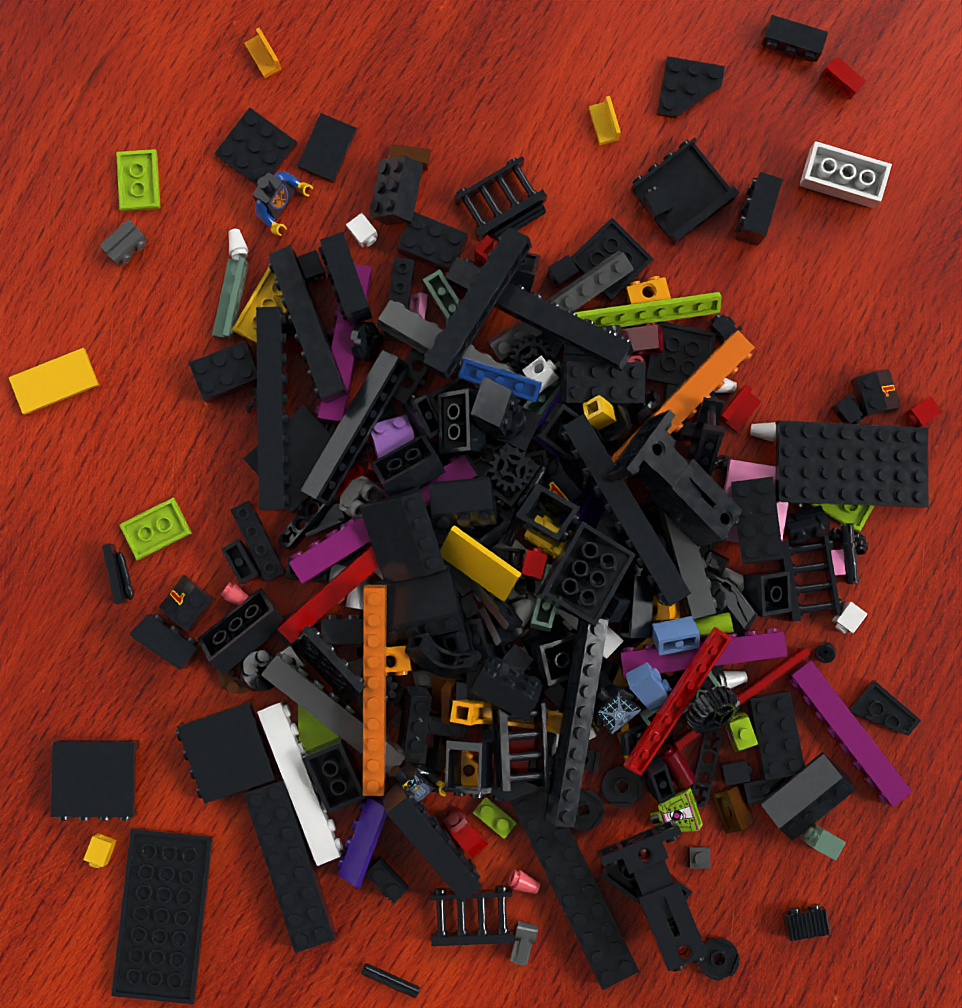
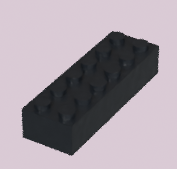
M400 781L381 797L387 815L462 902L482 887L479 880L481 875L476 870L477 867L470 858L467 860L463 849L458 844L455 845L453 843V838L446 829L444 831L441 829L437 818L434 815L430 816L426 805L421 800L418 801L415 798V793L409 785L405 787Z

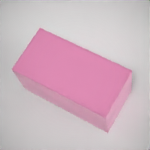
M843 549L831 550L835 575H845Z

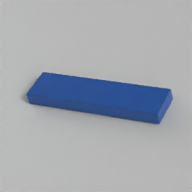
M466 357L463 358L458 378L481 385L483 377L488 378L512 390L515 396L535 403L542 386L541 381Z

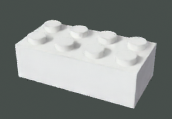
M815 141L809 150L799 186L875 208L882 201L892 164Z

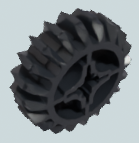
M718 686L706 693L704 692L701 696H697V699L692 701V705L688 706L685 718L690 728L696 733L709 734L711 731L715 732L716 729L722 728L724 724L733 719V716L737 714V710L740 708V702L736 694L729 687Z

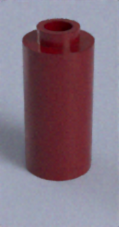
M665 745L662 747L659 757L667 765L669 774L679 789L690 787L695 782V776L677 746Z

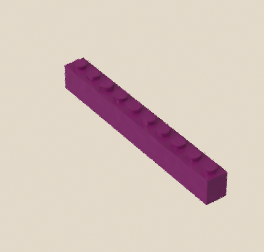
M456 455L449 459V464L444 467L446 471L444 474L419 488L426 508L431 506L429 483L476 478L477 474L465 455L461 457ZM363 517L357 521L351 519L344 524V529L339 532L337 529L326 535L327 539L323 542L317 540L308 546L310 550L305 553L300 551L291 557L292 561L289 564L302 584H305L371 543Z

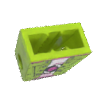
M741 709L737 710V714L733 716V719L725 724L734 753L758 745L749 717Z
M691 787L676 793V796L666 802L659 803V811L650 814L653 825L665 823L673 819L679 825L681 832L698 831L703 825Z

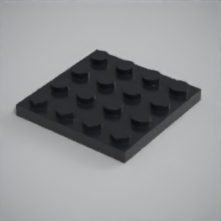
M307 625L300 632L293 645L294 648L346 704L351 703L365 688L363 685L364 680L357 673L353 674L350 671V665L346 660L337 657L336 651L328 642L324 643L320 638L321 634L316 628H311Z

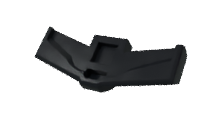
M704 569L706 577L710 579L711 596L716 600L717 608L725 611L728 607L741 623L744 630H749L757 619L758 614L738 590L737 584L728 577L724 578Z

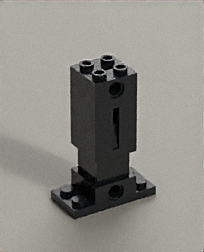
M671 410L646 419L604 478L611 483L616 480L621 481L627 476L631 479L638 477L652 491L649 497L698 547L711 545L719 541L723 542L728 538L730 529L738 523V517L743 510L694 459L686 461L674 449L673 446L676 441L667 432L672 425L671 421L675 417Z
M672 819L599 849L596 852L603 866H614L622 859L628 873L633 874L638 886L634 891L661 958L668 971L676 972L683 969L684 965L690 962H701L708 953L680 884L673 874L670 875L665 859L669 857L663 841H666V843L678 839V835L682 834L679 825ZM646 849L645 854L639 855L641 850Z

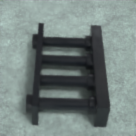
M523 156L518 159L516 157L512 158L503 168L467 189L464 187L456 192V196H454L455 204L458 205L463 202L477 224L475 236L478 241L483 240L487 235L493 234L495 230L539 203L543 204L546 202L547 195L544 190L535 191L520 167L524 166ZM512 172L515 173L528 194L527 199L522 202L516 199L503 178ZM495 182L498 183L511 204L510 209L505 212L500 210L487 189L488 186ZM478 192L482 194L494 214V219L489 222L483 220L470 197Z
M703 397L686 460L694 459L711 477L725 433V427L717 426L724 400Z
M829 535L820 537V542L795 546L789 544L788 540L782 541L784 560L779 561L780 570L790 571L792 612H787L789 622L801 621V616L804 613L831 610L832 615H841L843 603L841 598L838 597L831 554L833 542ZM822 550L823 562L797 566L792 564L791 556L793 554ZM825 570L827 582L800 586L795 584L794 576L798 573ZM828 590L830 602L803 606L798 603L797 596L801 593Z
M537 702L529 717L534 718L535 730L509 732L508 721L521 718L496 705H491L495 790L502 792L511 791L512 783L537 781L538 786L549 787L551 772L548 768L546 727L548 710L545 703ZM535 739L536 751L509 752L510 741ZM536 760L537 772L510 773L511 762Z
M506 885L495 886V889L477 890L468 897L477 898L478 929L468 932V929H466L465 901L462 902L453 891H446V888H436L434 892H430V900H436L437 930L431 935V946L514 943V932L507 927L506 897H512L511 888H508ZM498 897L499 928L495 931H489L486 926L485 898ZM444 899H457L458 929L456 932H448L445 929Z

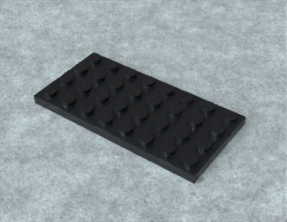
M776 421V503L929 507L928 428Z
M139 828L131 829L111 996L184 1004L195 1003L214 836Z

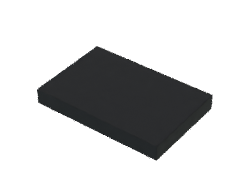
M320 113L297 165L298 168L334 183L356 135L357 128Z

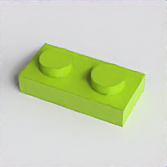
M487 796L483 798L473 811L478 818L504 839L517 824V821Z

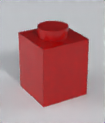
M932 396L922 400L906 411L909 423L915 427L924 426L943 413Z

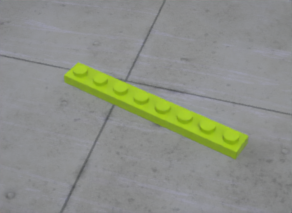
M719 292L575 313L578 315L577 317L583 320L585 318L590 319L599 328L610 325L626 327L720 313L722 296Z

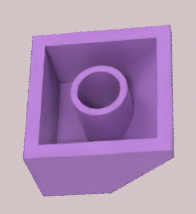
M407 415L376 423L369 435V441L377 459L415 439Z

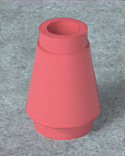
M231 582L228 583L221 594L225 601L237 606L249 597L236 583L232 584Z
M513 870L508 881V885L513 890L537 894L540 888V882H537L521 870Z

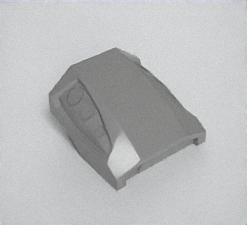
M362 475L352 480L341 495L339 509L357 521L362 518L359 506L389 496L383 489Z

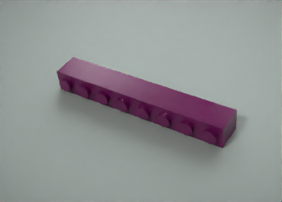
M354 264L366 299H368L372 269L368 266ZM336 307L334 319H337L336 326H332L330 337L333 338L331 348L348 395L328 403L321 399V404L318 403L316 407V415H318L320 422L339 425L347 410L356 358L351 350V347H354V340H351V333L356 324L350 326L348 320L344 321L339 307Z
M777 628L765 629V633L757 634V630L747 631L745 636L738 637L737 633L728 634L732 639L714 666L787 656L784 631H777ZM655 644L643 645L644 649L636 650L635 646L623 648V652H618L621 676L627 678L626 673L646 662L652 668H656L659 673L686 670L700 648L660 656Z
M805 660L787 674L790 677L789 683L795 690H800L803 694L802 700L807 706L814 708L816 711L814 713L815 717L821 723L824 722L827 725L828 729L826 730L833 739L837 738L841 743L839 748L846 756L848 754L854 760L851 762L857 771L864 773L866 776L864 780L871 788L874 787L878 791L877 797L884 805L888 804L894 807L912 793V790L811 660Z

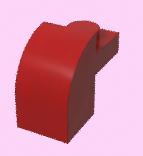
M459 807L443 819V822L450 830V834L471 857L477 855L488 845L479 830L470 823Z

